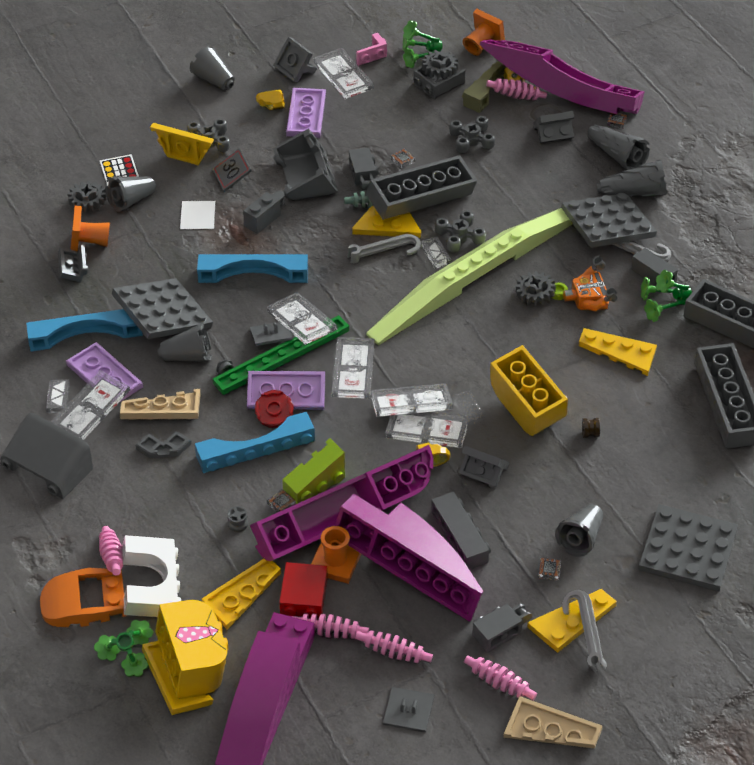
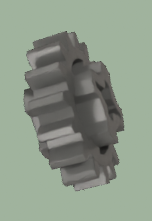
M435 50L434 53L428 52V55H424V59H422V70L425 71L426 75L431 74V78L437 76V79L440 77L446 79L447 75L452 77V73L456 74L458 58H455L454 54L450 55L449 51L446 53L443 50L440 52Z
M87 181V183L80 182L81 185L74 184V188H70L68 200L69 205H72V209L75 206H82V210L87 213L88 210L94 212V208L100 209V205H105L107 198L102 184L97 185V182L91 184L90 181Z
M537 271L534 274L528 272V276L522 275L521 280H517V297L521 298V302L527 301V305L531 302L534 303V306L538 302L543 305L545 300L549 302L550 297L555 296V280L551 279V275L545 276L544 272L538 274Z

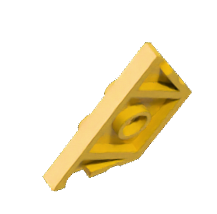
M156 123L150 126L151 131L157 133L159 137L157 141L163 147L167 157L195 165L200 164L214 141L212 138Z
M371 206L352 228V234L396 237L403 234H412L421 238V230L410 212L382 220L374 206Z

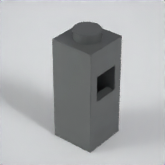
M646 248L633 255L631 269L643 278L647 277L650 279V282L655 286L657 285L656 278L663 270L672 272V280L676 283L678 269Z

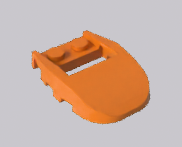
M85 568L52 578L41 592L40 607L42 618L51 626L69 627L70 624H80L81 627L89 626L91 622L101 620V623L110 621V616L121 613L122 617H126L127 615H124L122 570L119 575H113L108 569ZM85 578L102 580L104 607L81 609L79 581H84Z

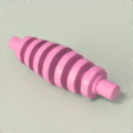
M497 78L496 81L487 80L486 84L487 87L493 88L494 92L499 93L500 91V94H506L515 99L519 97V99L525 98L530 100L532 97V100H537L538 98L546 99L547 92L540 91L539 87H533L531 84L527 86L526 82L521 83L520 80L510 79L508 82V79L501 80Z
M104 526L99 534V552L107 569L113 575H119L123 567L122 546L115 532L108 526Z
M303 614V617H295L314 622V631L317 628V634L323 636V632L326 630L325 635L327 638H331L332 631H334V638H339L340 633L343 632V638H348L350 633L351 639H355L357 631L369 633V628L361 627L357 621L350 625V619L347 618L344 624H342V617L337 616L336 623H334V615L329 614L327 621L326 614H321L319 620H317V614H312L311 619H309V614Z
M372 630L367 634L360 631L356 633L355 639L363 641L367 648H370L371 644H373V650L377 652L379 647H382L381 654L384 656L387 649H389V658L393 659L395 652H398L397 660H402L403 655H406L405 661L410 662L412 657L415 658L414 663H419V660L430 663L432 661L433 654L424 652L422 646L419 645L418 649H414L415 643L411 641L408 647L406 646L408 640L403 638L401 644H398L400 638L398 635L394 636L392 642L390 641L391 634L389 633L386 634L385 639H382L383 632H378L377 636H374L375 631Z
M468 655L465 658L464 663L472 667V673L475 675L479 673V678L482 680L486 678V683L489 685L493 683V688L499 689L500 687V691L504 693L508 691V694L512 696L516 694L517 698L521 696L533 701L535 700L537 693L529 689V683L526 681L522 683V678L519 676L515 678V673L512 671L508 672V668L505 666L501 668L500 664L495 663L493 665V662L489 660L485 662V659L482 657L474 659Z

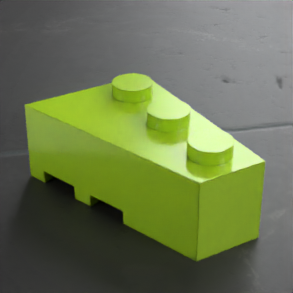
M331 438L326 441L327 445L321 451L317 452L315 450L311 454L313 458L305 465L299 464L282 479L283 491H285V495L288 494V498L291 496L292 498L290 499L295 500L293 501L295 505L325 492L329 487L340 483L345 478V452Z

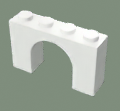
M125 535L122 545L123 565L150 567L161 575L164 582L153 587L127 585L123 597L124 615L158 617L159 604L181 601V598L177 597V593L180 590V581L176 579V576L179 574V564H176L175 561L178 557V548H175L174 539Z

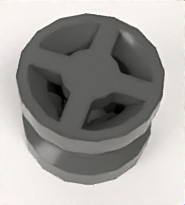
M236 506L228 510V527L233 532H242L247 528L248 516L245 508Z

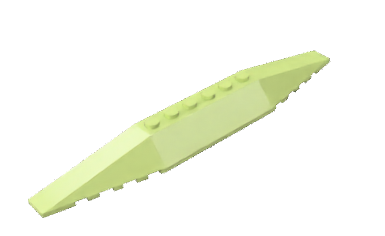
M560 208L504 230L424 279L377 322L366 335L379 346L462 294L463 287L508 259L513 258L516 260L573 223L563 209Z

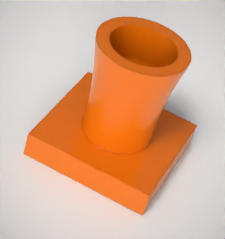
M479 9L473 12L475 30L463 39V45L469 53L478 56L484 49L480 45V41L494 40L495 42L497 40H505L504 25L502 20Z
M75 206L70 250L78 251L79 242L107 247L110 222H81L82 206Z
M331 526L322 532L320 546L311 564L326 565L329 579L349 584L361 553L348 546L350 535L346 529L339 526Z

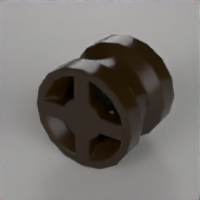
M582 418L583 438L600 436L599 418H594L593 420Z

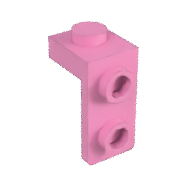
M379 33L372 34L371 47L356 52V64L358 66L387 57V43Z

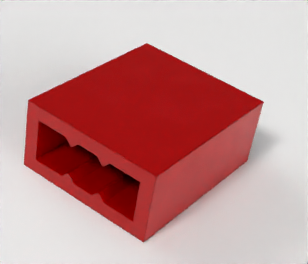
M286 562L279 602L280 614L291 617H303V614H309L310 619L312 614H317V618L323 614L328 580V568L326 565Z

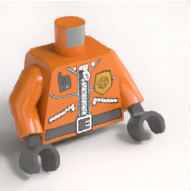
M596 256L593 259V267L590 266L583 274L572 280L571 290L563 291L564 301L574 300L579 310L596 312L600 309H608L609 301L615 302L618 298L614 287L606 289L600 272L596 271L597 269L603 270L606 266L600 256Z

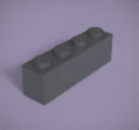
M454 491L432 499L431 512L449 543L460 555L468 569L470 570L489 563L490 546L487 542L483 541L480 529L474 526L470 513H466L462 500L457 498Z

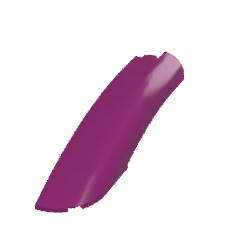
M494 40L480 41V45L507 68L554 95L580 105L617 114L619 111L637 114L640 110L644 91L596 79L553 54V50L507 40H497L495 42Z
M430 445L251 524V530L258 543L255 546L257 551L265 560L273 561L320 539L322 532L326 528L335 526L341 506L353 494L379 510H384L418 494L430 481L429 477L433 469V455Z

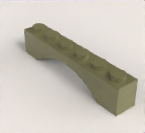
M499 61L493 63L480 78L475 80L468 89L464 90L462 94L463 106L478 113L487 107L491 87L486 86L487 80L496 81L497 78L501 79L504 77V69L507 67Z

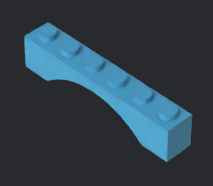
M198 254V283H217L227 277L242 273H265L282 278L289 283H308V254Z
M124 309L26 323L30 351L50 349L66 338L83 333H109L122 338L143 336L142 331Z
M306 411L287 417L277 429L256 439L224 441L212 438L195 443L196 458L203 473L215 471L216 469L315 441V429Z

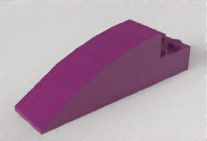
M353 494L341 506L335 526L342 527L348 531L350 535L348 546L469 622L472 620L483 590L460 555L431 525L402 503L388 515Z
M274 612L266 631L257 632L229 711L215 765H263L314 641V622Z

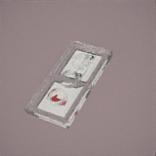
M343 48L313 58L314 64L345 99L374 89V83Z
M298 292L267 306V312L305 345L337 330V324Z
M337 337L332 397L370 399L375 347L374 338Z
M100 370L51 423L84 440L130 391V387Z
M446 383L370 390V397L376 417L453 410V402Z
M417 408L411 411L391 412L385 431V438L420 443L429 442L430 444L462 448L470 420L469 415L429 409L417 410Z

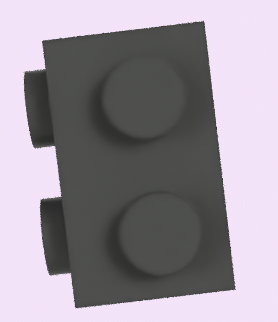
M80 245L78 251L60 247L58 251L59 278L81 282L83 276L87 275L88 265H86L87 253L85 252V245Z

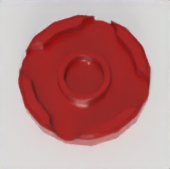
M280 390L264 392L255 403L257 419L262 425L269 428H278L287 417L293 416L294 407L292 400Z

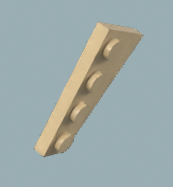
M194 389V393L185 394L184 391L176 392V396L165 397V394L157 395V397L151 400L144 397L122 401L120 419H198L200 389Z
M519 696L504 732V738L595 748L602 731V725Z

